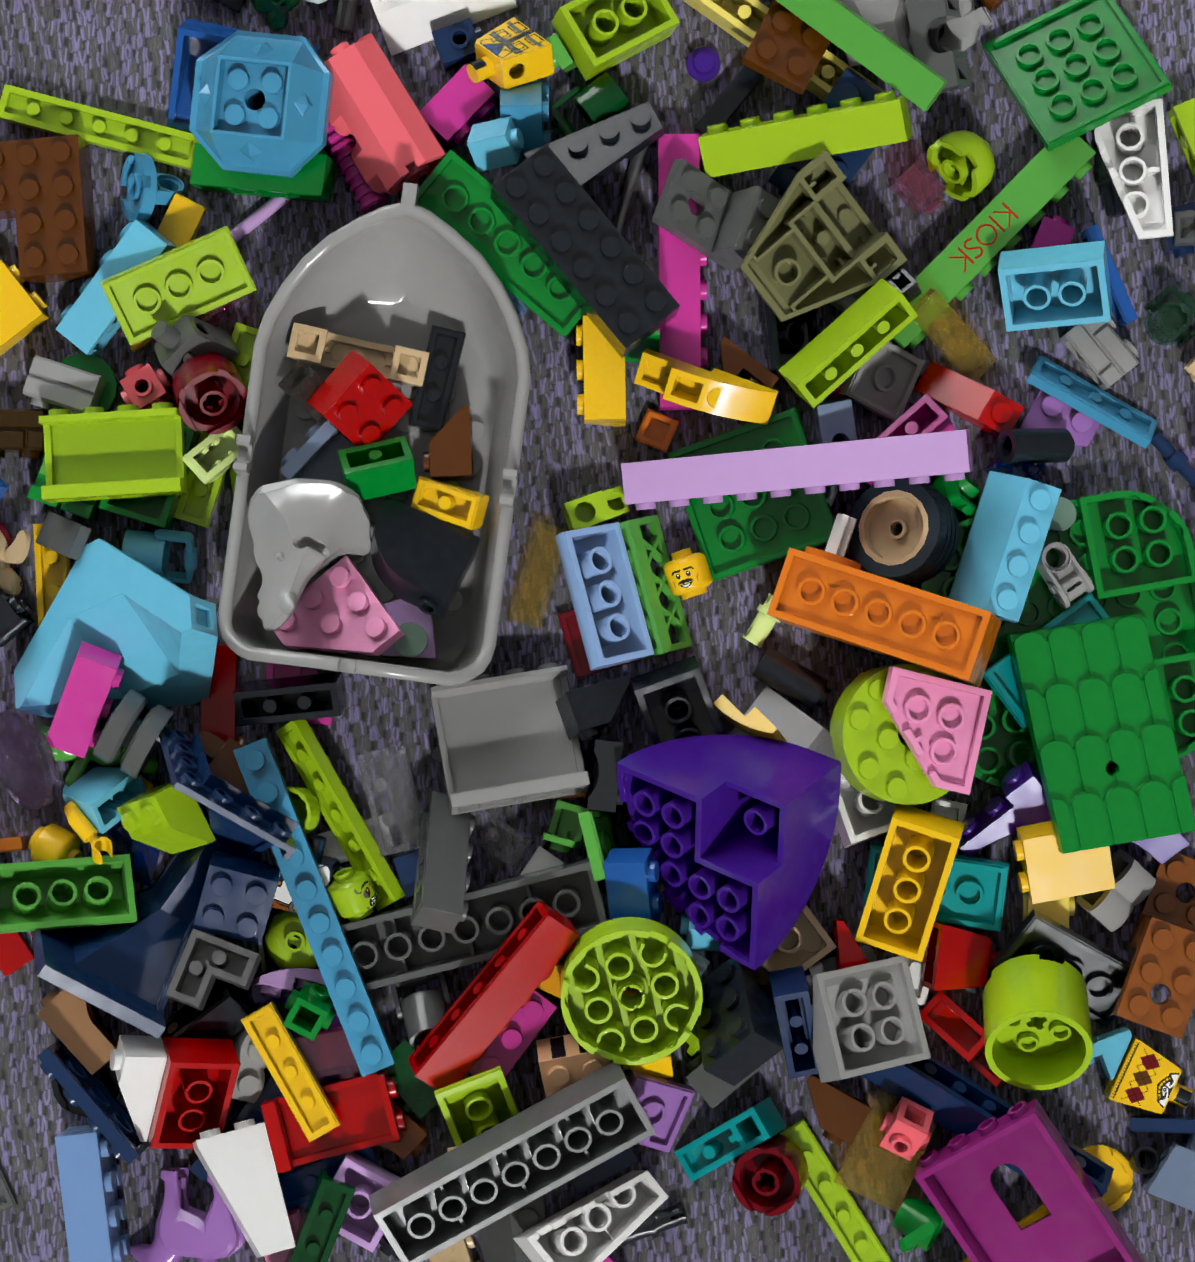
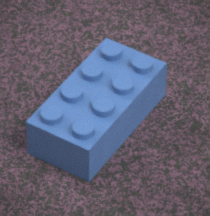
M89 1125L68 1127L55 1137L69 1261L124 1262L126 1260L125 1255L130 1254V1240L127 1233H122L121 1220L126 1219V1206L124 1199H118L117 1186L122 1184L121 1168L119 1164L114 1165L113 1153L108 1146L110 1142L102 1133H96Z

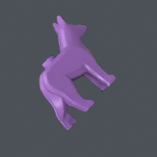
M172 1166L169 1169L160 1170V1178L164 1180L165 1191L162 1207L155 1224L154 1240L152 1244L141 1243L133 1245L130 1249V1254L137 1262H180L183 1256L197 1258V1262H218V1258H228L237 1253L244 1246L246 1238L209 1175H207V1181L213 1187L214 1198L209 1211L205 1212L190 1206L188 1189L189 1167Z

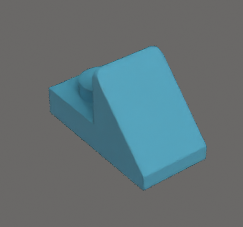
M1123 1026L1092 1038L1093 1056L1089 1065L1095 1063L1094 1057L1098 1056L1105 1076L1110 1080H1113L1132 1038L1130 1029Z

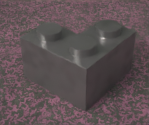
M193 929L166 995L173 1000L203 1011L216 978L249 991L262 958L259 953Z

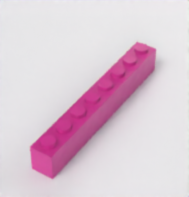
M664 134L658 139V201L674 160L682 158L700 170L703 160L698 141L699 134ZM689 198L690 212L695 215L697 212L696 203L693 199ZM658 226L659 281L680 305L676 316L660 328L659 353L700 368H707V347H701V334H707V313H701V300H707V279H700V266H707V256ZM659 393V411L695 410L662 399L663 394Z

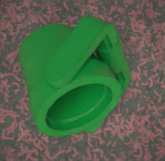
M966 474L964 480L944 481V476L939 475L931 487L947 498L955 512L959 509L965 515L973 518L981 498L979 486Z
M908 1195L892 1223L894 1228L905 1235L904 1238L899 1240V1249L902 1252L909 1253L919 1247L927 1252L937 1235L941 1232L944 1221L934 1206Z

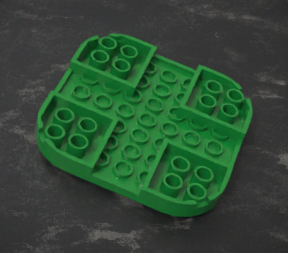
M1114 491L1070 500L1076 508L1075 522L1070 528L1062 532L1048 530L1044 544L1061 542L1070 549L1094 585V590L1091 594L1109 617L1135 613L1142 614V619L1147 628L1154 665L1159 674L1170 728L1174 733L1180 759L1195 750V551L1190 533L1183 520L1173 509H1169L1166 505L1156 500V497L1142 492ZM974 517L958 523L959 541L955 549L956 552L953 554L952 560L949 561L950 563L936 577L919 583L918 589L948 598ZM1050 549L1046 554V561L1051 567H1055L1059 561V556L1053 549ZM1037 568L1019 622L1013 624L1005 621L1001 622L986 669L1010 652L1006 634L1040 629L1066 610L1053 598L1048 585ZM1084 592L1083 594L1070 602V605H1073L1075 602H1077L1079 599L1085 596L1087 592ZM983 678L980 688L992 691L974 777L986 784L1001 787L1000 781L1004 778L1005 774L1011 768L1020 766L1025 761H1028L1040 774L1029 727L1021 728ZM952 679L954 682H958V683L970 685V684H967V683H964V682H961V681Z

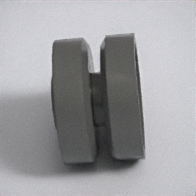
M132 688L107 720L93 751V756L109 764L115 761L123 749L126 748L120 762V771L137 779L160 745V742L156 739L164 727L169 728L175 712L159 704L153 707L143 720L142 717L148 706V697Z

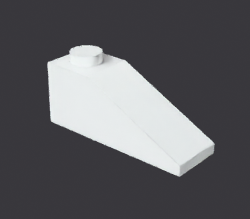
M120 1035L117 1049L111 1050L110 1069L116 1072L118 1084L139 1141L147 1142L166 1066L167 1054L161 1036L158 1039L154 1036Z

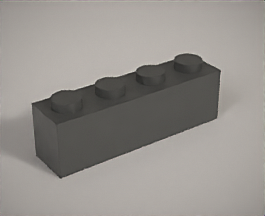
M432 791L422 808L411 925L452 934L459 921L464 922L468 912V901H464V894L468 890L471 873L467 872L466 869L473 851V844L469 843V835H471L474 828L475 815H471V812L451 815L448 794Z

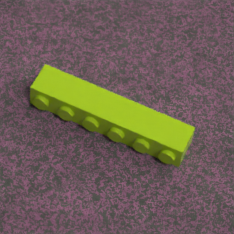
M891 90L875 94V100L861 102V97H854L840 101V107L830 109L824 103L807 107V113L794 115L793 110H787L773 114V120L761 122L760 116L740 120V126L728 128L727 123L708 126V132L698 137L705 174L709 177H717L814 159L824 150L829 155L908 141L913 136L907 99L903 95L896 96L895 91Z

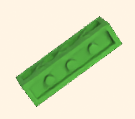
M658 515L619 523L654 655L642 658V660L692 647L680 596H675L671 593L664 573V565L670 559ZM648 524L651 535L650 543L643 539L640 526ZM652 558L658 562L660 568L658 576L652 572L650 566ZM661 591L668 598L669 606L667 610L660 603L659 596ZM670 624L676 628L679 643H671L668 632Z

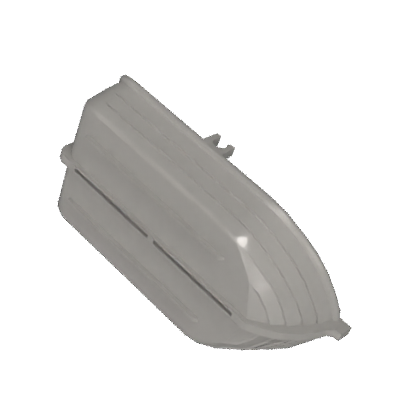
M403 182L401 203L378 208L327 235L299 261L281 284L263 315L254 342L242 434H237L236 438L238 456L237 460L234 459L232 468L236 472V482L218 608L219 628L223 640L235 654L246 660L453 686L464 684L483 673L493 657L497 643L531 382L529 349L518 314L501 280L483 255L454 228L431 211L418 206V184ZM294 322L327 329L328 332L392 347L398 345L424 352L427 350L432 325L466 333L445 424L462 406H470L472 411L474 479L442 480L441 482L456 481L462 488L488 495L489 502L480 529L469 530L449 523L481 539L476 556L444 618L432 615L437 658L367 656L363 653L346 652V654L320 652L314 649L292 650L282 644L274 631L265 630L262 619L258 616V593L262 586V575L253 552L254 543L248 523L250 499L261 486L288 480L279 471L283 467L280 462L291 449L295 447L299 450L307 442L304 436L317 422L321 425L325 423L326 420L306 401L334 371L287 357ZM392 383L414 404L417 386ZM412 405L382 440L406 436L414 458L417 484L419 476L431 478L430 472H424L423 452L429 451V442L437 433L408 425L413 408ZM415 489L362 501L370 516L371 537L377 512L385 497L388 496L411 507ZM371 551L367 555L353 561L383 604L400 599L379 578L372 563ZM329 569L323 570L315 576H313L308 581L305 588H307L311 583H313L316 579H318Z

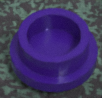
M700 47L689 54L686 66L689 75L693 79L707 82L717 76L721 62L714 50L708 47Z

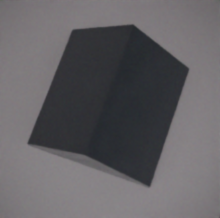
M764 301L762 314L768 370L773 374H781L778 370L818 335L816 311L813 309L781 322Z

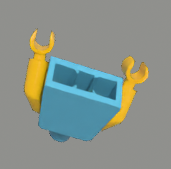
M95 767L69 787L66 784L64 785L62 796L66 803L64 812L68 823L84 843L89 842L91 844L92 860L96 864H103L100 851H106L113 857L111 840L107 837H98L97 834H104L121 820L116 807L154 787L141 774L137 779H134L120 771V767Z

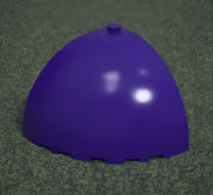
M727 734L674 739L652 745L628 755L617 762V782L620 801L626 802L631 819L626 824L629 831H633L635 838L642 848H652L653 860L659 863V879L666 887L662 893L678 913L683 910L687 913L690 921L695 925L694 929L701 936L704 933L709 934L721 944L720 951L755 971L778 948L794 926L820 876L836 824L840 796L841 762L807 748L780 740Z

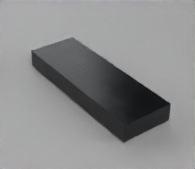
M432 325L426 352H429L423 386L417 387L408 424L410 427L438 433L444 427L466 333Z

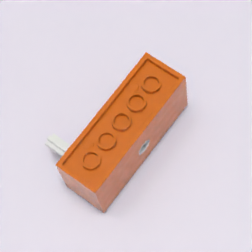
M837 513L825 551L806 546L803 552L789 547L767 615L785 624L906 664H915L980 688L1002 622L992 612L862 571V564L845 558L857 521L856 518L845 514Z

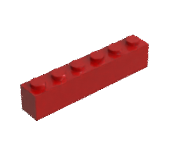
M540 900L535 904L408 1058L415 1077L436 1090L464 1080L467 1071L485 1055L491 1042L498 1034L506 1030L511 1018L529 1002L532 993L540 983L550 977L554 966L564 954H568L575 946L579 934L569 919Z

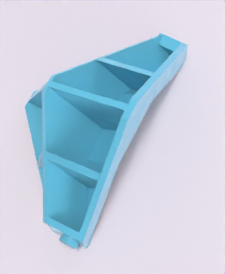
M97 539L85 545L80 558L74 563L14 670L16 709L46 718L55 716L82 641L122 655L118 668L124 669V673L118 689L110 688L107 697L114 699L109 712L114 711L132 688L148 697L146 709L153 708L159 704L164 707L191 705L201 702L202 699L209 698L218 640L216 604L192 596L105 540Z

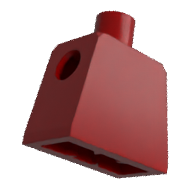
M934 922L924 953L920 985L936 991L983 987L987 982L988 971H993L996 968L994 967L993 959L1000 951L991 950L992 941L990 937L944 923Z

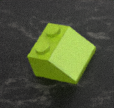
M171 782L148 789L116 807L121 816V823L132 839L170 854L216 841L198 802L173 788Z

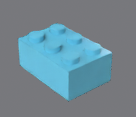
M1105 240L1000 252L998 276L1007 332L1111 321L1112 294Z

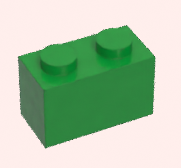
M406 436L337 450L342 483L344 486L355 491L362 501L417 488L414 458Z

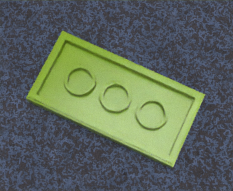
M228 225L100 281L130 346L150 338L153 327L161 320L173 326L183 315L189 314L197 317L257 290Z

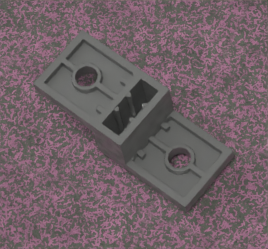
M680 158L672 163L651 221L730 271L739 268L780 200L758 185L732 192ZM689 198L693 199L696 203L697 212L695 215L690 212Z

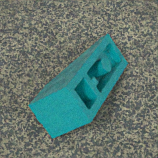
M768 1097L674 1153L692 1183L766 1141L787 1126L771 1098Z

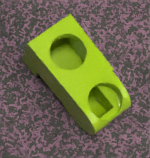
M622 486L605 491L601 490L566 502L561 506L569 531L597 526L631 512L629 505H625Z

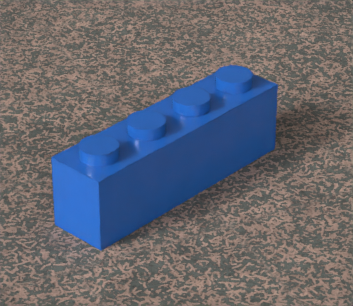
M611 848L603 863L610 920L621 917H641L661 923L660 914L663 910L662 893H657L656 882L659 880V863L653 860L652 848Z

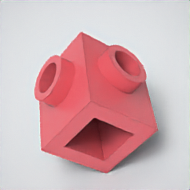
M140 363L131 367L124 373L126 377L119 381L124 388L120 395L126 405H138L139 410L152 409L153 403L166 402L172 398L167 389L172 385L162 368L156 370L149 363L145 366ZM147 381L149 385L148 390L144 393L138 392L137 387Z
M902 1096L893 1112L886 1111L880 1122L878 1130L883 1133L879 1146L911 1161L918 1149L924 1151L930 1141L932 1132L929 1129L934 1112Z

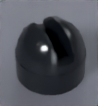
M1150 1146L1137 1147L1129 1155V1165L1135 1173L1146 1175L1155 1172L1159 1167V1155ZM1139 1153H1141V1166L1139 1163Z

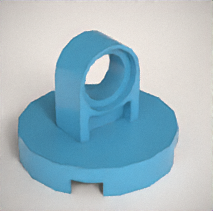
M134 153V155H129L123 165L120 186H127V199L121 198L124 216L128 221H135L137 219L146 222L151 217L155 205L169 206L175 193L183 194L185 188L183 181L171 174L156 173L154 160L149 154Z

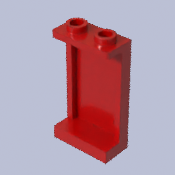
M386 1069L376 1071L364 1077L360 1075L321 1085L339 1117L341 1125L312 1142L308 1141L284 1096L267 1099L261 1104L278 1174L291 1171L294 1166L391 1141L394 1143L401 1142L403 1138L402 1132L407 1131L404 1113L402 1110H396L394 1098L398 1097L394 1076L388 1077Z

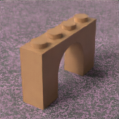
M56 988L39 1002L43 1008L36 1014L91 1075L97 1073L110 1061L111 1050L117 1049L118 1043L97 1021L90 1003L65 990L58 992ZM168 998L167 1001H168L170 1004H172V1003H174L176 1000H173V999H171V998Z

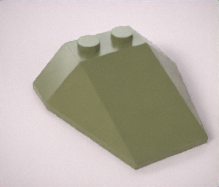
M826 150L821 152L796 174L739 266L781 322L875 285L881 278L885 279L907 261V258L887 232H879L844 186L842 182L846 179V176Z

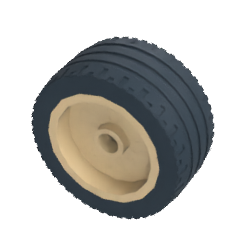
M908 478L894 479L895 486L874 488V485L870 486L857 499L850 517L857 519L849 542L856 561L862 564V567L869 573L902 584L923 583L940 574L946 568V565L950 563L949 561L952 560L953 554L956 552L955 549L958 546L957 542L959 541L958 519L951 503L938 490L924 483L909 485Z

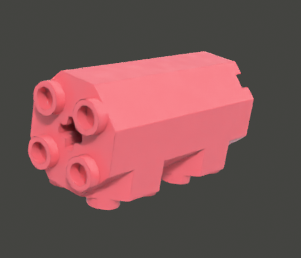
M369 33L351 45L347 41L340 43L330 51L332 57L324 61L334 75L329 122L338 134L343 136L351 134L355 137L356 144L352 149L351 157L370 188L378 194L386 192L394 195L400 193L403 190V182L418 184L420 183L418 178L424 174L428 177L444 158L446 152L373 34Z

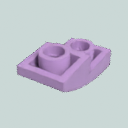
M293 968L270 972L253 979L251 985L261 988L260 994L280 998L281 993L291 992L294 982L297 983L296 988L301 990L305 981L312 984H321L326 987L320 970L308 968Z

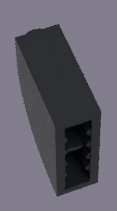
M386 496L377 512L371 537L370 551L372 563L381 581L397 597L418 607L428 615H436L443 619L476 556L481 538Z

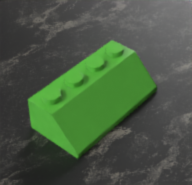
M130 854L113 855V857L110 855L102 856L103 864L101 865L96 864L92 857L0 864V934L137 922Z

